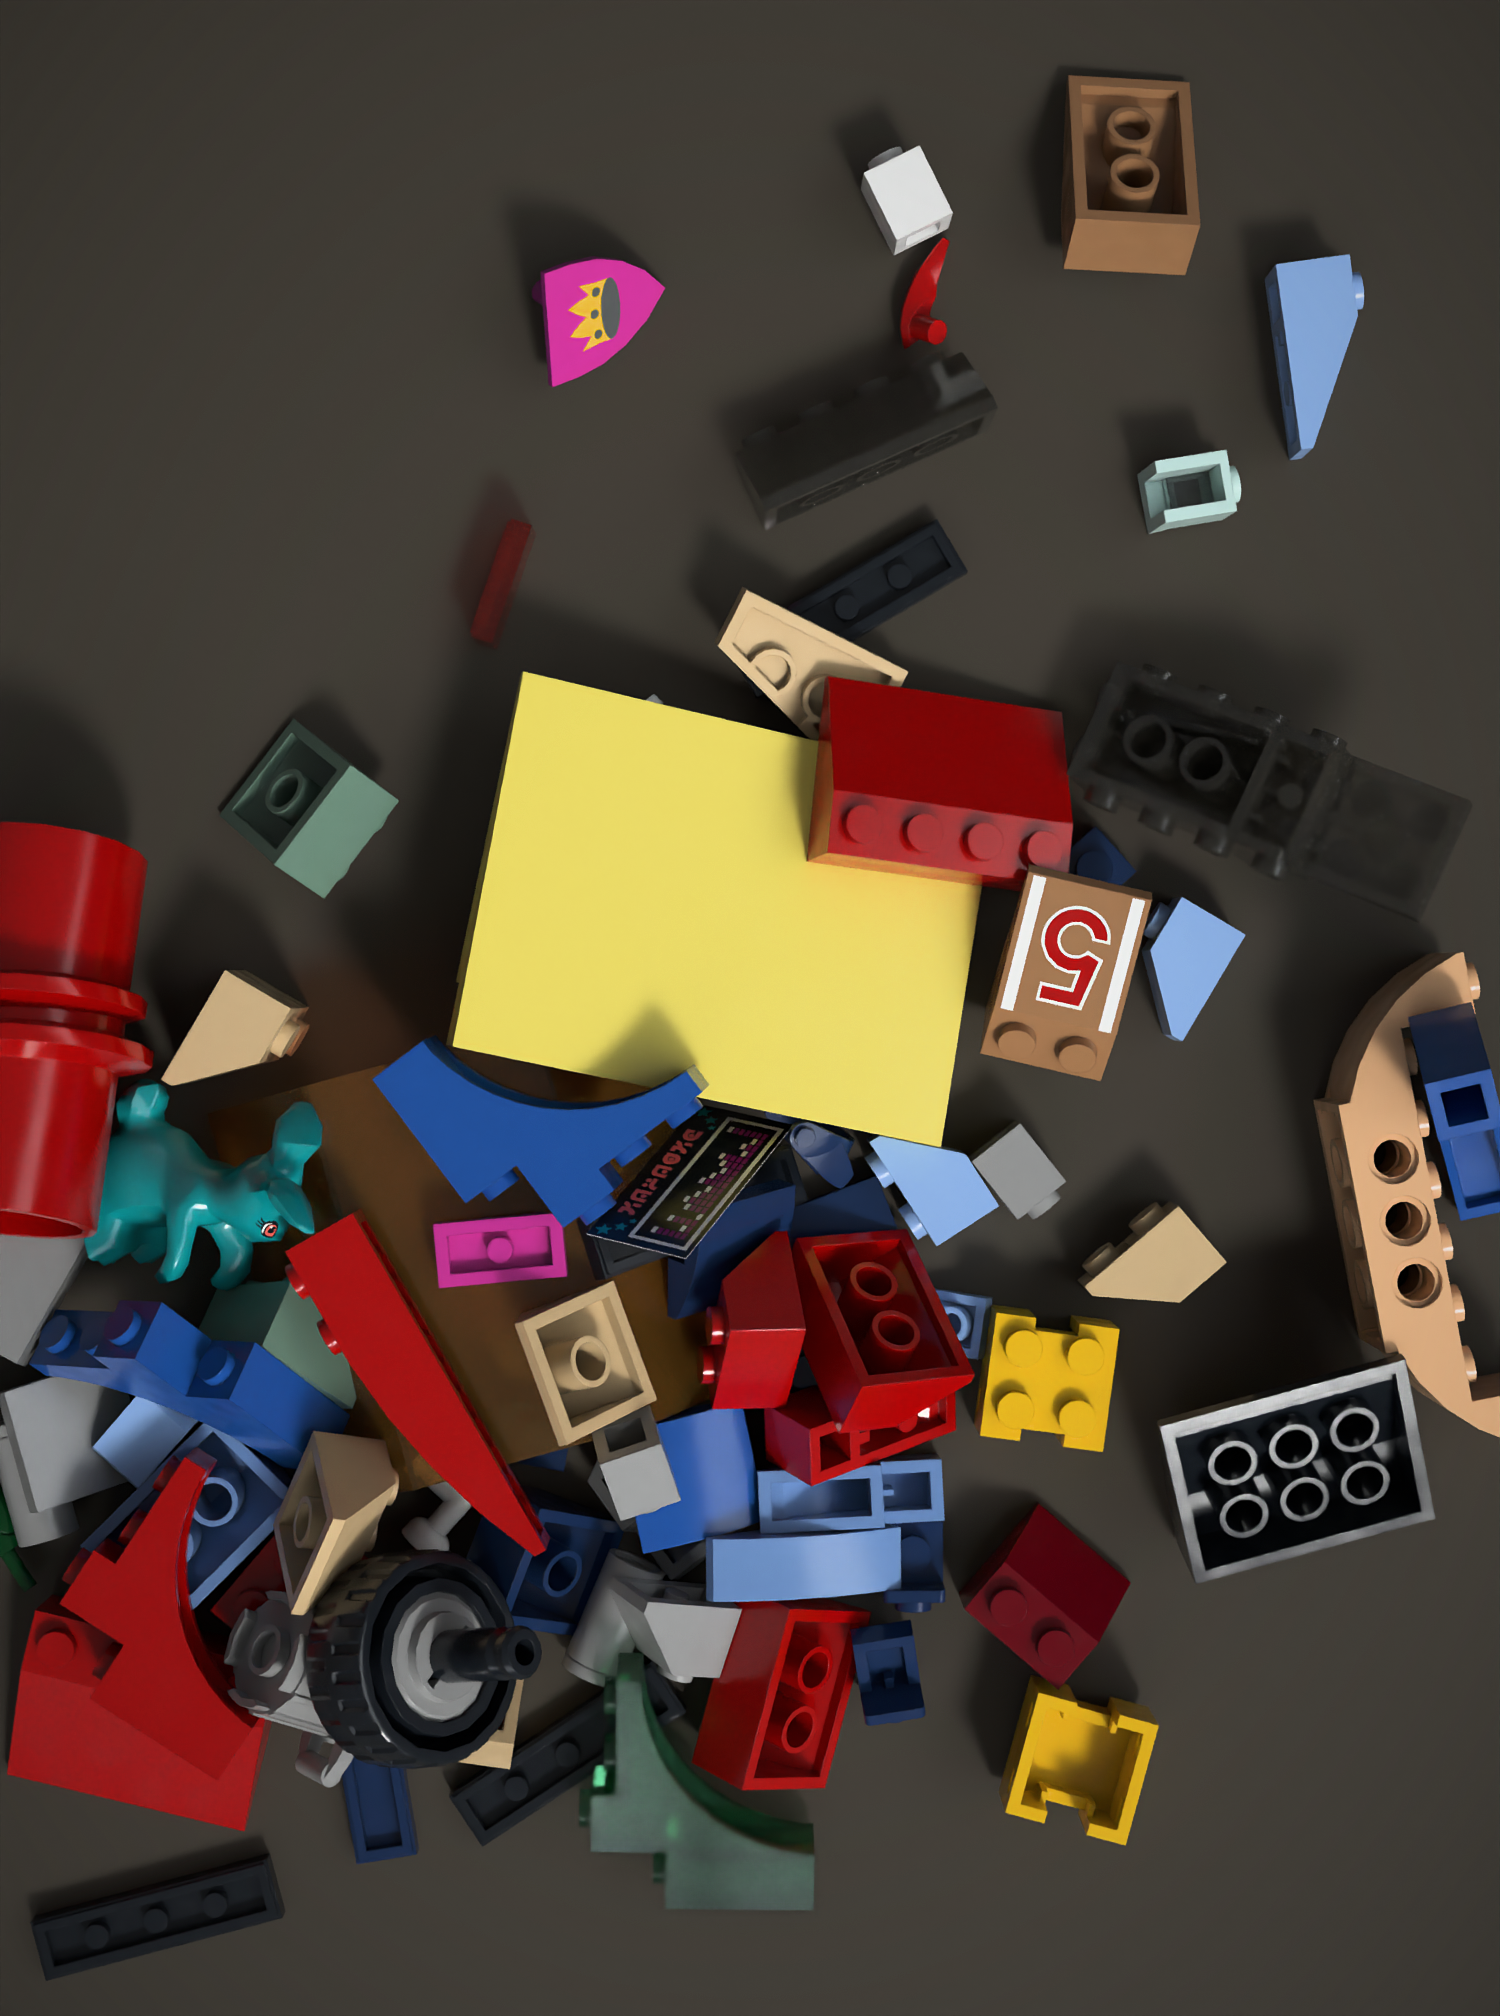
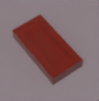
M512 518L511 521H507L469 632L477 644L494 650L498 648L536 537L532 525Z

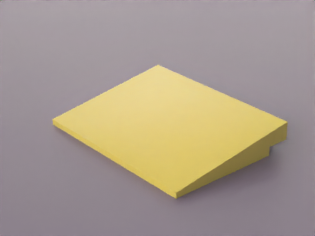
M523 671L520 675L456 982L459 985L446 1045L651 1088L674 1078L692 1065H695L709 1083V1086L696 1097L941 1147L982 886L807 862L819 741Z

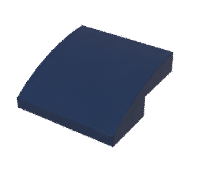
M775 1179L743 1188L686 1259L676 1256L668 1257V1317L677 1320L706 1311L708 1306H716L722 1280L775 1231H787L790 1238L795 1207V1184L782 1179Z

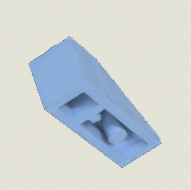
M1350 254L1276 264L1265 278L1289 460L1302 459L1314 448L1358 318L1357 310L1362 309L1364 305L1363 280L1359 272H1352Z

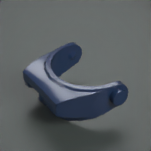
M763 1111L767 1119L792 1124L784 1139L790 1143L791 1147L817 1175H821L826 1181L840 1189L850 1181L854 1174L848 1154L855 1139L848 1131L839 1126Z

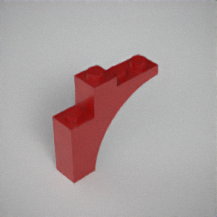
M196 1447L183 1460L173 1455L152 1486V1488L161 1493L149 1513L139 1508L118 1538L119 1542L127 1546L125 1549L109 1538L104 1540L93 1552L85 1547L81 1549L62 1578L64 1582L71 1586L59 1604L123 1645L122 1647L113 1641L95 1666L91 1674L101 1681L89 1699L218 1782L260 1717L249 1714L247 1708L239 1706L229 1696L227 1690H231L234 1687L221 1672L207 1649L191 1604L187 1564L190 1528L205 1482L218 1461Z

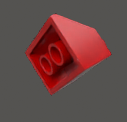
M907 1229L796 1239L791 1252L806 1325L802 1349L839 1434L896 1427L972 1381L975 1373Z
M826 1598L734 1602V1604L742 1609L720 1678H713L691 1763L740 1790L825 1788L856 1673L850 1629L867 1627L871 1612L861 1607Z

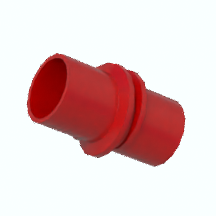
M8 821L0 822V1235L41 1239L92 1237L97 1233L118 1077L146 1073L153 1065L154 1052L124 1037L125 1025L145 1019L148 1003L141 995L130 991L148 861L138 850L114 839L82 830L48 824Z

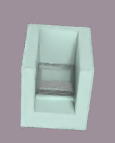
M1227 450L1154 461L1137 474L1148 534L1171 528L1220 521L1237 511L1236 503L1239 502L1241 497V483L1235 466H1229Z

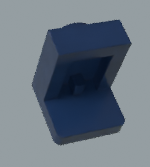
M911 1620L850 1629L865 1724L873 1726L899 1723L905 1720L924 1717L926 1711Z

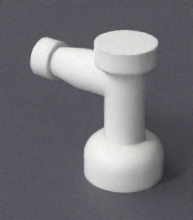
M418 1454L410 1463L408 1469L414 1475H420L427 1486L443 1502L428 1519L425 1517L411 1519L402 1529V1534L417 1550L438 1549L439 1551H448L450 1543L446 1535L472 1505Z

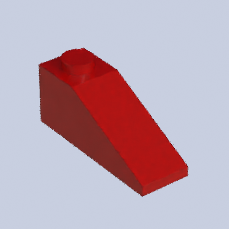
M814 1385L789 1394L786 1408H764L766 1460L806 1484L814 1486L955 1431L956 1391L896 1427L839 1434L819 1386Z

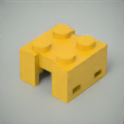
M992 1305L974 1418V1426L979 1435L1020 1441L1021 1429L1055 1433L1056 1438L1063 1447L1103 1452L1120 1329L1110 1320L1071 1315L1070 1319L1072 1332L1035 1327L1036 1317L1029 1309Z
M1031 1675L999 1788V1795L1005 1813L1045 1823L1048 1812L1045 1803L1048 1800L1079 1809L1078 1816L1086 1835L1126 1846L1159 1727L1149 1707L1111 1696L1107 1707L1097 1706L1076 1700L1070 1686L1067 1684H1063L1058 1690L1045 1678Z

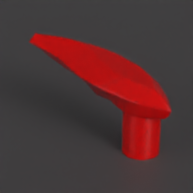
M942 238L930 252L908 287L900 315V332L904 349L910 347L918 340L938 345L946 337L947 326L945 322L930 317L931 308L936 298L940 273L950 241Z

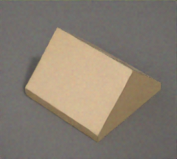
M614 1280L523 1312L514 1323L559 1446L568 1445L657 1400Z

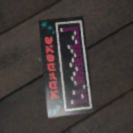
M703 1105L699 1111L678 1126L615 1200L617 1203L599 1218L587 1232V1235L686 1259L785 1137L792 1124Z

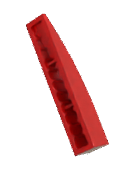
M362 1209L354 1211L285 1251L291 1262L285 1266V1272L291 1285L303 1300L311 1296L323 1319L317 1321V1327L325 1344L334 1355L343 1352L350 1366L389 1420L425 1461L480 1514L533 1556L544 1552L547 1549L550 1536Z

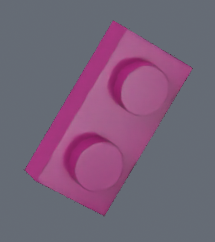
M552 1212L442 1221L433 1224L439 1288L567 1277L568 1275L564 1228Z

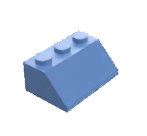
M204 1423L80 1545L82 1548L85 1547L93 1552L104 1540L109 1538L125 1549L127 1546L119 1542L118 1538L139 1508L149 1513L161 1493L152 1488L167 1462L173 1455L183 1460L194 1448H200L218 1461L205 1482L190 1528L187 1564L188 1584L193 1610L274 1530L273 1523L292 1482L284 1468L239 1440Z

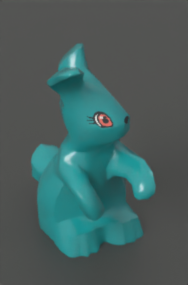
M152 1079L136 1080L123 1091L116 1104L119 1128L110 1136L97 1233L92 1237L84 1238L87 1255L90 1260L99 1261L103 1266H106L109 1263L114 1264L120 1258L131 1254L135 1261L140 1264H152L166 1255L154 1277L159 1284L169 1283L180 1278L187 1268L196 1229L201 1226L210 1231L220 1250V1268L210 1279L211 1283L218 1289L228 1291L240 1285L250 1273L253 1257L252 1242L281 1241L291 1225L306 1234H314L312 1207L301 1188L304 1163L322 1144L323 1125L312 1103H293L276 1119L272 1148L265 1154L248 1157L235 1167L222 1161L210 1159L189 1133L170 1125L165 1120L164 1112L168 1105L169 1096L163 1085Z

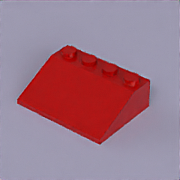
M832 676L825 678L807 862L1020 892L1029 864L1069 873L1073 819L1062 712Z
M52 1594L34 1612L20 1670L7 1775L245 1831L272 1721L264 1718L258 1719L219 1781H215L89 1699L101 1681L91 1674L95 1666L113 1641L122 1647L123 1645L59 1604L63 1598L62 1596ZM200 1630L207 1649L219 1669L236 1689L233 1666L224 1663V1655L229 1637Z

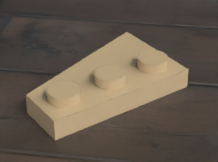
M744 587L741 588L714 642L810 740L819 741L824 681L827 676L901 687L908 674V671L903 667Z

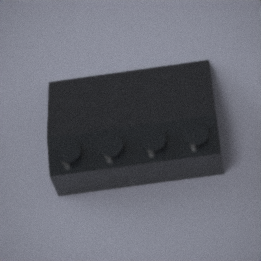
M1402 1353L1157 1420L1166 1496L1176 1540L1195 1584L1435 1519L1407 1364Z

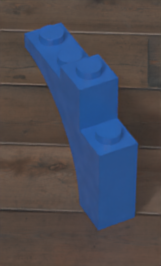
M1464 1003L1408 1017L1431 1114L1443 1152L1460 1221L1500 1212V1104L1472 1003Z
M436 1035L420 1042L372 1079L465 1204L481 1192L489 1202L520 1179L513 1170L517 1166L563 1228L578 1217L587 1226L612 1208L617 1202L610 1193L624 1180L609 1161L615 1158L622 1168L652 1145L645 1134L661 1122L666 1120L672 1130L703 1107L696 1096L709 1086V1083L697 1067L692 1065L666 1082L626 1097L590 1102L549 1100L504 1087L481 1075L455 1056L442 1044Z
M120 1300L114 1312L56 1309L51 1320L42 1329L39 1344L29 1362L32 1367L45 1376L67 1378L104 1386L149 1400L187 1415L239 1440L283 1468H298L313 1431L343 1434L351 1416L256 1342L212 1340L163 1302Z

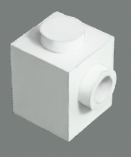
M920 145L903 153L901 147L889 149L868 163L870 170L863 173L861 191L893 256L949 228L953 212Z

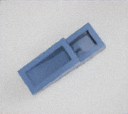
M937 1453L888 1456L814 1486L806 1484L779 1467L757 1470L760 1534L885 1528V1524L945 1521L942 1459Z
M885 1524V1528L760 1534V1530L706 1537V1600L711 1602L798 1600L901 1589V1527Z

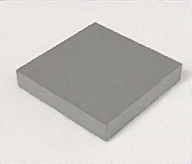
M51 1376L0 1392V1408L30 1513H39L128 1482L127 1479L92 1449L95 1443L131 1403L128 1393L83 1381Z

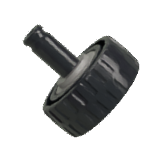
M438 1549L401 1550L374 1555L369 1559L358 1561L349 1567L345 1573H341L323 1595L312 1618L306 1644L307 1685L313 1707L321 1724L336 1744L345 1752L352 1754L357 1760L366 1764L389 1768L418 1769L446 1766L449 1763H457L466 1759L471 1753L478 1751L488 1742L490 1737L497 1731L509 1709L516 1680L529 1678L537 1671L541 1661L542 1649L534 1631L526 1626L514 1625L509 1606L503 1594L492 1578L477 1564L451 1551H439Z

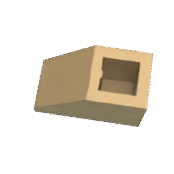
M1169 1201L1161 1208L1155 1202L1145 1208L1130 1222L1129 1227L1133 1233L1117 1247L1108 1242L1085 1260L1082 1267L1087 1272L1077 1281L1092 1296L1180 1303L1227 1262L1178 1205Z

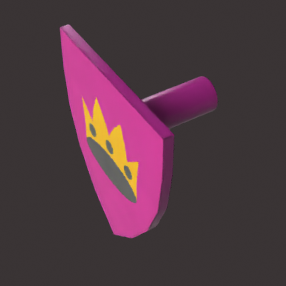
M591 256L564 262L540 271L541 280L533 286L532 298L543 306L548 385L555 387L576 379L603 365L626 346L649 318L665 287L644 269L618 258Z

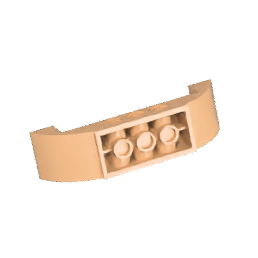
M1464 952L1430 953L1394 975L1368 1000L1348 1028L1335 1056L1325 1097L1313 1101L1359 1339L1379 1349L1385 1358L1402 1353L1406 1359L1410 1384L1418 1392L1479 1430L1500 1437V1373L1477 1377L1472 1352L1468 1345H1461L1457 1322L1464 1321L1465 1319L1464 1303L1458 1286L1456 1284L1450 1285L1446 1260L1453 1258L1452 1240L1444 1222L1438 1223L1434 1199L1441 1197V1183L1434 1162H1426L1422 1137L1429 1136V1120L1422 1100L1414 1099L1410 1076L1416 1075L1418 1072L1417 1057L1411 1039H1403L1401 1028L1410 1027L1408 1017L1471 1002L1475 1013L1473 1000L1480 997V984L1475 966L1472 962L1466 963ZM1383 1142L1386 1148V1156L1383 1162L1378 1167H1375L1374 1153L1376 1148ZM1396 1204V1219L1389 1227H1386L1387 1212ZM1406 1266H1408V1277L1406 1281L1400 1287H1398V1276L1400 1272Z

